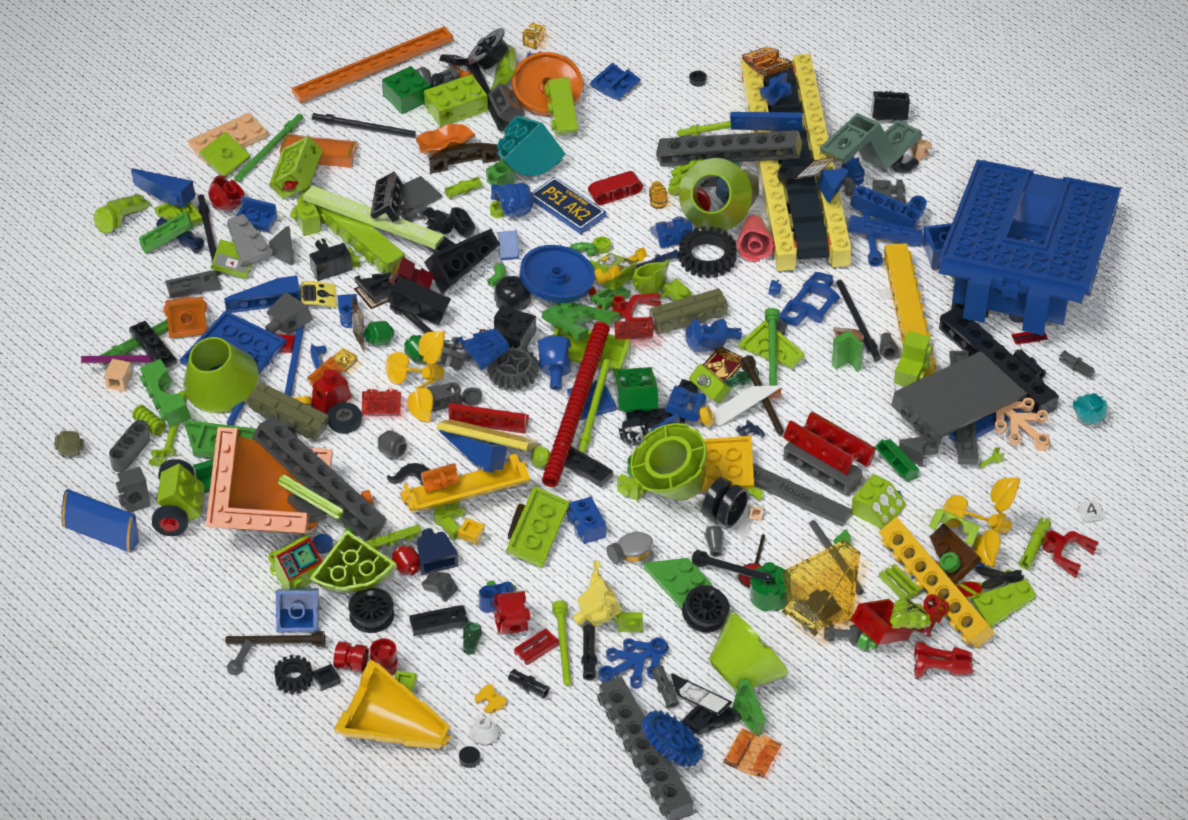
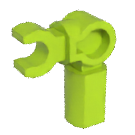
M460 502L452 503L451 506L437 507L434 510V523L441 526L453 541L459 538L457 531L460 528L453 520V517L465 515L464 507L458 509L460 508Z

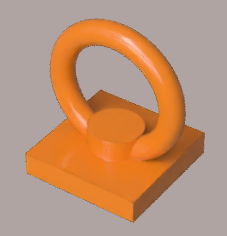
M203 296L165 300L163 313L167 316L169 338L203 335L207 331L205 312L208 310V304L203 299Z

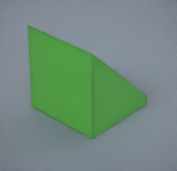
M847 529L833 540L836 549L850 547L851 537Z

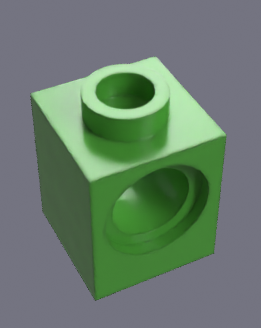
M501 160L486 168L487 183L499 186L514 183L515 171Z

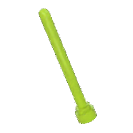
M558 600L551 605L552 614L557 618L563 684L570 686L572 681L565 617L568 614V603Z

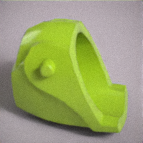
M669 260L648 263L637 268L632 279L635 289L640 294L659 293L667 279Z

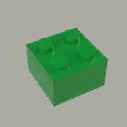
M412 66L382 79L383 96L401 114L425 104L424 90L431 88V85Z

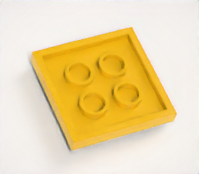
M752 436L704 439L707 446L706 473L703 488L699 493L708 492L711 485L720 477L732 481L734 485L754 488Z

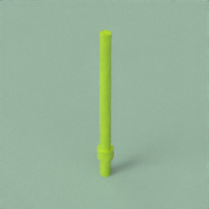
M731 121L703 126L692 125L690 128L677 130V134L679 137L687 135L697 136L704 132L731 128Z
M608 359L603 360L584 431L580 434L578 450L584 454L591 442V431L611 361Z

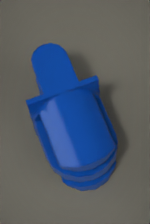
M853 156L846 164H842L841 168L848 169L847 177H851L855 185L860 186L864 182L865 170L859 164V157L854 158Z

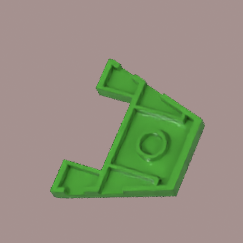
M569 302L558 303L542 311V319L555 327L559 325L563 328L565 334L571 333L573 334V339L579 341L588 336V329L580 325L592 319L611 325L620 320V313Z

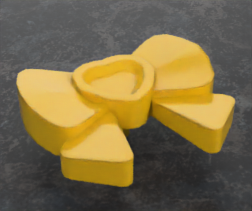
M492 684L484 686L479 694H475L476 704L487 699L488 705L484 708L485 713L501 710L507 704L506 697L499 696L494 691Z

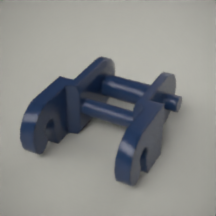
M749 420L746 421V425L736 427V432L741 436H747L753 432L758 436L760 435L761 438L765 437L763 430L758 425L754 426Z

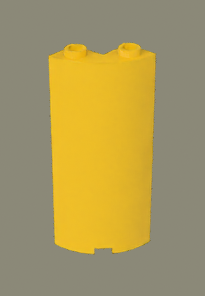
M516 453L509 455L508 463H504L503 470H495L494 473L485 472L482 469L459 475L460 483L447 486L446 489L441 488L427 493L424 491L423 485L409 489L408 484H403V491L400 492L402 502L407 503L410 512L418 513L530 482V476L525 463L519 461Z

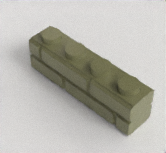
M720 288L650 308L649 317H652V324L658 335L669 333L675 329L686 328L696 319H699L700 323H704L712 318H721L727 314L728 303Z
M262 382L250 394L249 408L268 418L275 416L286 427H293L295 431L301 433L305 438L317 441L327 428L328 415Z

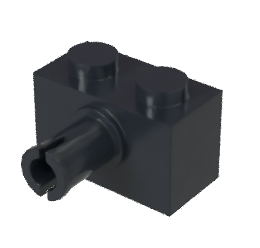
M888 90L885 92L873 91L871 104L872 118L877 120H908L909 93L888 92Z
M321 238L323 244H321L319 239L315 242V247L318 251L310 253L309 257L311 271L317 281L352 271L351 254L344 243L329 247L323 238Z

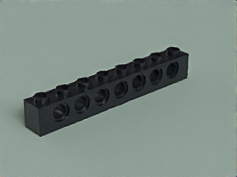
M957 306L940 315L939 330L963 351H969V356L980 351L984 353L1027 393L1026 398L1034 400L1032 413L1037 414L1038 411L1045 410L1049 414L1057 409L1059 395L1020 362L1016 356L1012 355L1005 346L1001 345L991 334L986 332L979 323L963 319L964 311Z

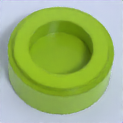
M600 236L593 240V244L597 247V253L605 254L611 250V240L608 237Z

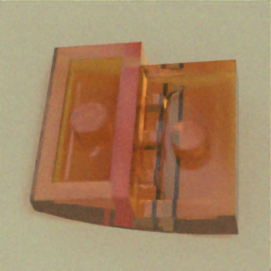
M769 46L742 55V59L749 67L766 77L792 68L791 60L779 57V50Z
M741 728L723 763L749 775L764 778L781 744L764 734L760 738Z

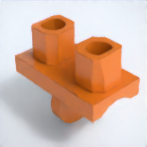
M332 356L307 377L312 388L314 382L323 377L325 370L332 369L339 374L344 371Z
M455 463L421 472L426 493L441 488L446 489L447 486L460 483Z

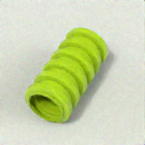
M140 404L133 410L132 418L136 421L143 420L147 422L149 432L152 435L158 436L163 433L166 423L146 408L145 405Z

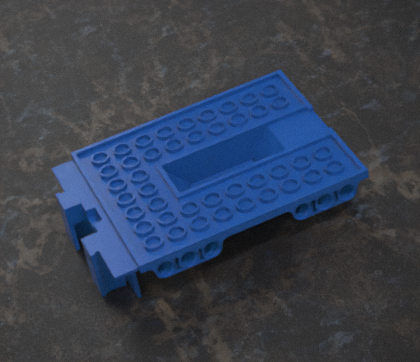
M977 159L938 262L941 265L938 274L955 277L952 302L965 305L963 319L984 323L986 310L1024 317L1022 331L1044 335L1046 322L1064 325L1068 301L1082 303L1084 295L1090 296L1102 250L1115 218L1121 188L1063 176V179L1034 174V170Z

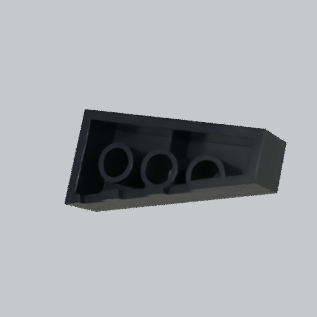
M488 229L432 254L424 263L428 271L434 275L433 280L441 294H443L496 249L500 243L493 230Z

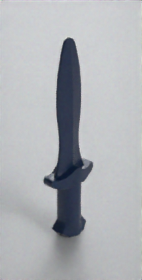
M673 250L663 255L655 254V258L637 263L636 269L648 263L665 262L667 259H679V252Z

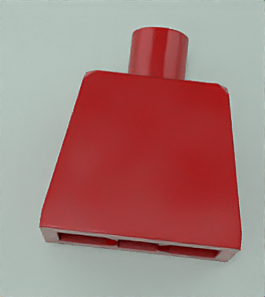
M325 370L323 377L313 384L312 408L327 415L332 406L350 400L352 395L347 380L335 370Z

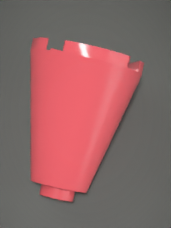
M750 215L745 219L737 239V249L742 258L756 262L764 257L765 259L769 257L773 251L774 241L763 219L758 215Z

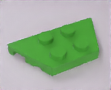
M191 420L184 421L193 456L214 458L217 427L237 428L239 430L238 436L254 440L252 437L256 431V428Z
M689 558L644 563V570L681 610L686 596L691 589L701 585L712 586V583Z

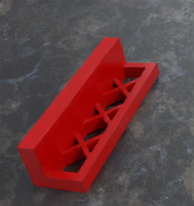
M449 403L448 406L449 419L494 430L525 434L529 422V415L455 403Z

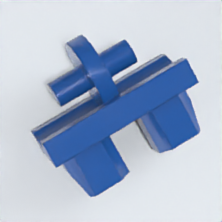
M783 72L778 77H772L768 87L763 86L760 89L762 99H768L769 105H774L782 96L788 97L792 93L791 84L787 82V73Z

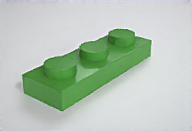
M185 211L139 237L144 253L147 254L155 250L157 247L193 228L190 215Z

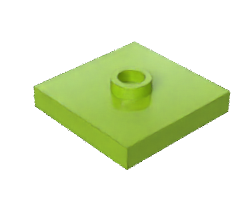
M224 132L199 152V155L216 172L224 176L231 174L248 161L251 156L227 132Z

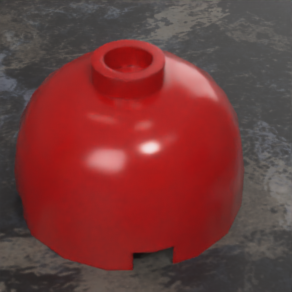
M218 175L209 186V199L215 209L232 211L241 205V199L245 193L234 180L231 179L229 182L225 179L227 176Z

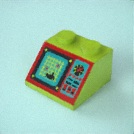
M308 534L274 553L277 580L284 588H303L312 582L310 580L311 576L323 562Z

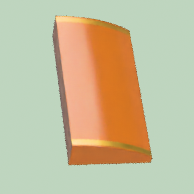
M287 134L281 144L280 154L283 148L307 136ZM309 136L323 150L318 165L351 168L358 147V141Z

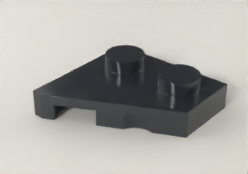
M392 272L372 274V278L361 279L360 275L354 277L355 283L373 302L389 296L394 287L393 284L388 282Z
M697 705L682 721L684 726H689L690 730L701 735L738 722L741 719V714L728 707L720 715H717Z

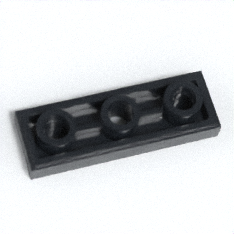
M146 320L129 327L130 334L153 362L161 359L166 368L177 363L175 356Z

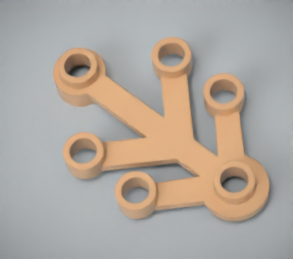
M1025 398L1023 401H1016L995 411L996 423L994 429L997 433H1004L1006 431L1007 423L1004 421V414L1010 418L1008 441L1011 445L1016 446L1020 443L1019 426L1035 440L1034 447L1038 451H1046L1049 448V436L1044 433L1040 434L1026 422L1033 421L1044 424L1048 420V413L1045 410H1040L1037 414L1016 413L1013 410H1033V399Z

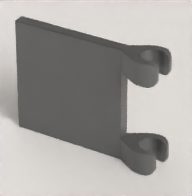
M422 176L404 183L402 197L404 204L401 205L402 212H400V216L404 218L403 216L414 208L424 207L441 199L443 195Z

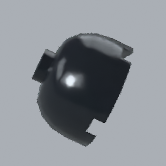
M506 276L498 281L495 286L494 301L498 308L503 305L512 309L521 308L522 311L529 306L531 293L522 284L519 276Z

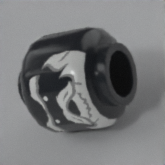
M639 417L624 420L622 428L619 429L620 439H625L628 445L643 442L645 440L643 437L648 434L646 421H642Z

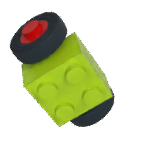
M170 459L163 462L159 468L158 478L160 482L157 503L161 507L157 508L152 515V527L155 531L165 536H177L184 533L187 529L188 521L201 516L205 485L194 476L195 473L192 465L184 460Z

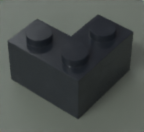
M501 305L494 316V328L508 341L510 348L512 346L514 348L520 346L523 350L527 348L537 332L536 316Z

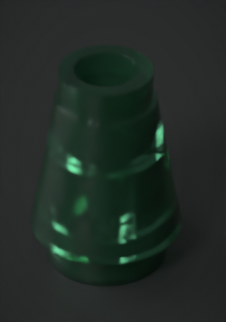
M469 622L463 627L462 651L465 654L472 655L475 653L483 634L480 624Z

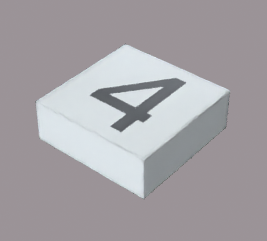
M1097 500L1078 503V511L1084 523L1103 519L1104 514Z

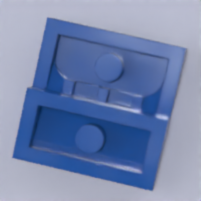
M611 63L591 80L590 86L610 98L619 100L637 85L641 79L629 69L623 71L616 64Z

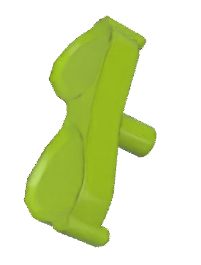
M746 488L749 491V495L752 494L756 500L760 501L763 498L764 491L762 489Z

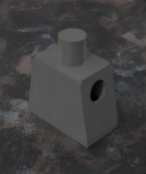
M285 292L267 311L271 322L265 326V329L271 333L280 330L286 335H290L313 320V317L307 305Z

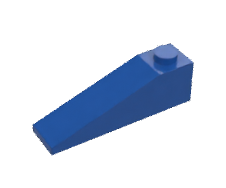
M134 168L131 169L133 183L136 187L169 205L184 208L196 196L192 180Z
M298 276L279 277L225 297L226 311L236 313L267 309L285 292L301 301Z
M439 430L445 438L475 465L483 467V471L494 473L495 470H503L507 446Z

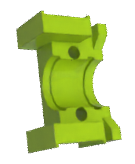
M941 508L936 509L929 527L936 530L939 523L946 524L951 519H957L963 525V532L968 535L965 543L972 546L980 525Z

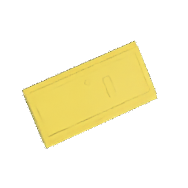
M451 419L440 421L436 427L437 430L525 451L534 449L539 443L536 439Z

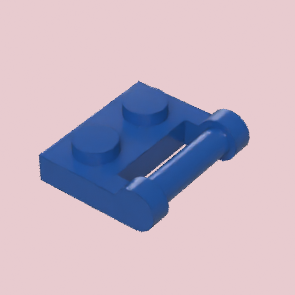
M674 386L665 411L673 415L677 413L681 418L697 422L700 418V408L706 402V395L703 393L695 394L683 387ZM689 402L694 403L692 410L686 409Z

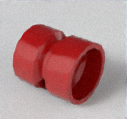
M387 638L377 639L370 646V659L375 663H379L391 675H394L398 669L396 644Z
M339 641L334 652L333 666L341 669L350 667L351 671L363 673L368 663L369 647L359 644L353 647L349 642Z

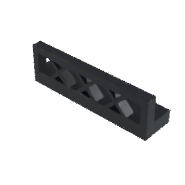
M395 171L376 180L370 214L373 219L386 213L392 222L399 220L404 184Z

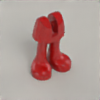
M916 642L914 649V677L921 678L925 671L930 668L947 670L953 675L973 673L972 652L958 647H954L952 651L927 646L923 642Z

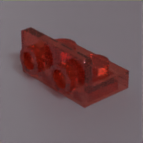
M614 321L615 339H652L653 321Z
M367 389V391H362V416H401V392L396 389H387L386 391Z

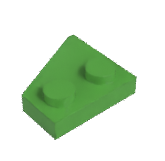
M745 678L739 681L732 709L741 714V720L756 737L762 735L766 718L749 680Z

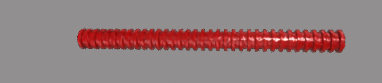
M596 322L593 325L541 479L542 483L548 487H556L559 484L610 331L609 325L604 322Z

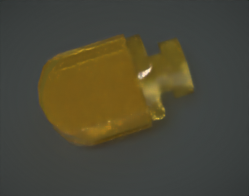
M654 181L649 189L650 203L655 209H663L668 201L667 190L660 181Z

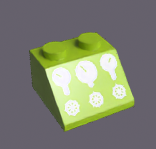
M874 473L852 498V515L880 529L884 528L906 507V502L892 483Z

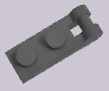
M214 270L165 281L170 299L206 290L217 291L221 288L218 275Z

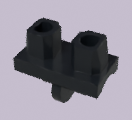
M428 207L423 213V216L428 219L426 222L428 226L442 234H449L452 231V220L454 218L450 214L438 209L434 210L432 207Z

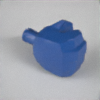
M696 319L686 329V342L693 352L713 351L723 347L727 339L740 340L742 332L739 331L742 329L727 327L724 319L716 320L710 327L707 324L700 325V320Z
M544 336V338L537 341L538 365L544 374L551 376L550 389L561 390L562 376H566L571 372V362L568 357V348L572 347L569 338L562 336Z

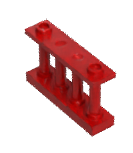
M815 412L809 413L805 426L790 420L783 436L784 439L846 475L849 474L852 463L855 460L866 467L871 465L877 449Z

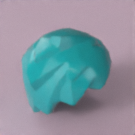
M1096 393L1085 394L1084 396L1077 397V401H1073L1072 406L1077 418L1084 424H1095L1107 417L1108 404L1103 396L1100 397Z

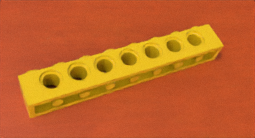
M897 516L879 531V534L883 537L880 541L888 550L890 548L894 550L892 555L899 563L901 561L905 563L904 570L910 577L913 574L917 579L914 582L921 590L925 588L928 591L926 596L934 594L948 602L949 611L944 617L949 616L951 618L949 624L956 632L959 629L963 634L960 637L968 646L972 643L977 649L995 634V631Z

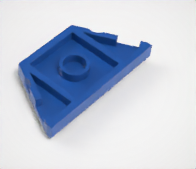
M496 328L474 333V338L464 340L463 336L458 337L459 344L464 345L463 350L480 370L485 369L510 348L508 341Z

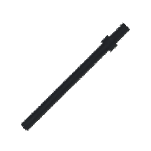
M312 114V120L325 122L328 125L338 124L400 136L416 137V131L345 119L335 117L333 114Z
M200 194L197 197L199 202L198 211L202 216L210 257L213 262L217 249L209 218L210 210L205 196ZM216 271L218 276L222 274V272Z
M840 279L836 282V285L859 331L864 336V345L867 351L871 353L874 361H879L881 356L877 350L878 346L875 340L871 338L843 280Z

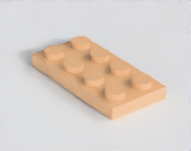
M248 112L189 139L188 145L206 165H209L199 155V152L224 132H227L240 146L245 148L267 138L268 131Z

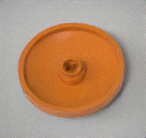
M539 52L524 58L517 65L516 72L512 78V90L520 105L525 109L538 115L551 116L548 113V102L544 92V86H546L547 81L569 77L575 106L582 94L583 79L579 68L569 58L554 52Z

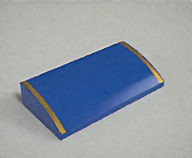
M69 489L64 491L61 509L62 527L129 553L132 552L139 543L135 514Z

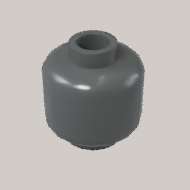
M388 430L378 438V450L382 454L392 459L405 454L407 443L403 435L393 430Z

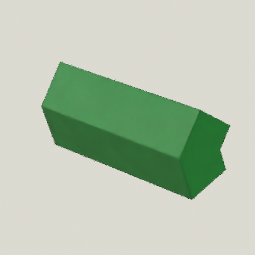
M890 438L887 440L882 439L875 446L876 450L907 482L918 478L919 468Z

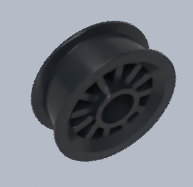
M701 585L691 589L682 605V615L685 622L691 628L705 633L720 629L730 610L727 597L719 589L708 585Z
M369 588L356 592L348 604L349 618L353 627L364 633H377L387 629L392 624L395 615L392 597L389 593L379 588Z

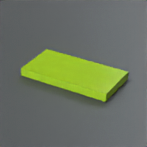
M533 486L505 552L542 568L570 501Z

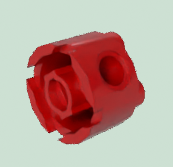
M525 591L494 594L493 607H496L494 619L500 635L528 631L527 621L530 620V611L524 605L526 603Z

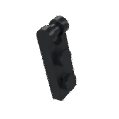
M458 605L409 615L413 636L457 627L460 629L467 628L470 622L468 617L465 616L467 613L465 606Z

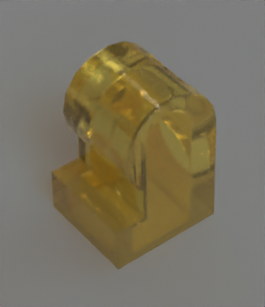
M532 22L528 29L525 28L522 32L523 46L537 50L545 37L546 26ZM534 39V43H530L529 40Z

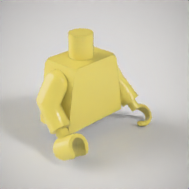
M598 560L593 563L594 573H591L588 589L577 600L581 610L573 615V619L579 626L588 620L593 626L598 627L605 622H609L611 618L623 611L613 589L599 574L598 567L601 564Z

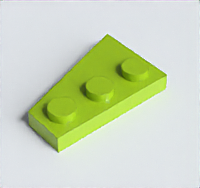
M1025 579L984 592L980 596L971 599V603L993 629L995 624L1006 620L1012 612L1019 611L1033 601L1036 593L1028 580Z

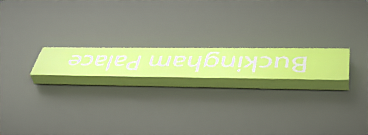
M311 186L303 196L304 201L436 249L444 238V234L401 218L392 222L386 213L373 219L370 215L371 207L315 186Z

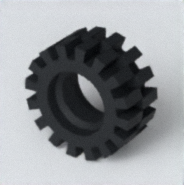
M289 655V659L285 656L283 657V662L279 660L277 662L278 665L274 667L276 686H278L280 691L283 689V693L287 694L290 691V695H294V691L300 694L301 689L305 692L307 686L310 687L311 682H313L310 662L305 657L301 659L300 655H297L296 658H293V655ZM290 672L301 673V675L295 678L286 676Z

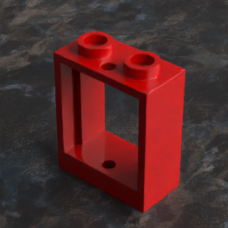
M890 599L859 603L850 619L877 645L909 640L914 628L908 629L906 627L892 628L890 618L893 613L894 602Z

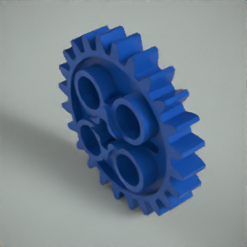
M654 710L653 712L650 711L642 720L641 727H643L642 732L646 734L645 738L651 741L650 745L656 747L655 751L662 753V757H668L669 762L674 760L676 765L681 763L683 767L687 765L690 768L692 765L695 766L703 757L702 753L704 751L701 749L703 745L698 743L700 739L694 737L696 733L691 732L689 726H684L682 720L678 721L675 715L671 717L669 712L664 714L662 710L659 712Z

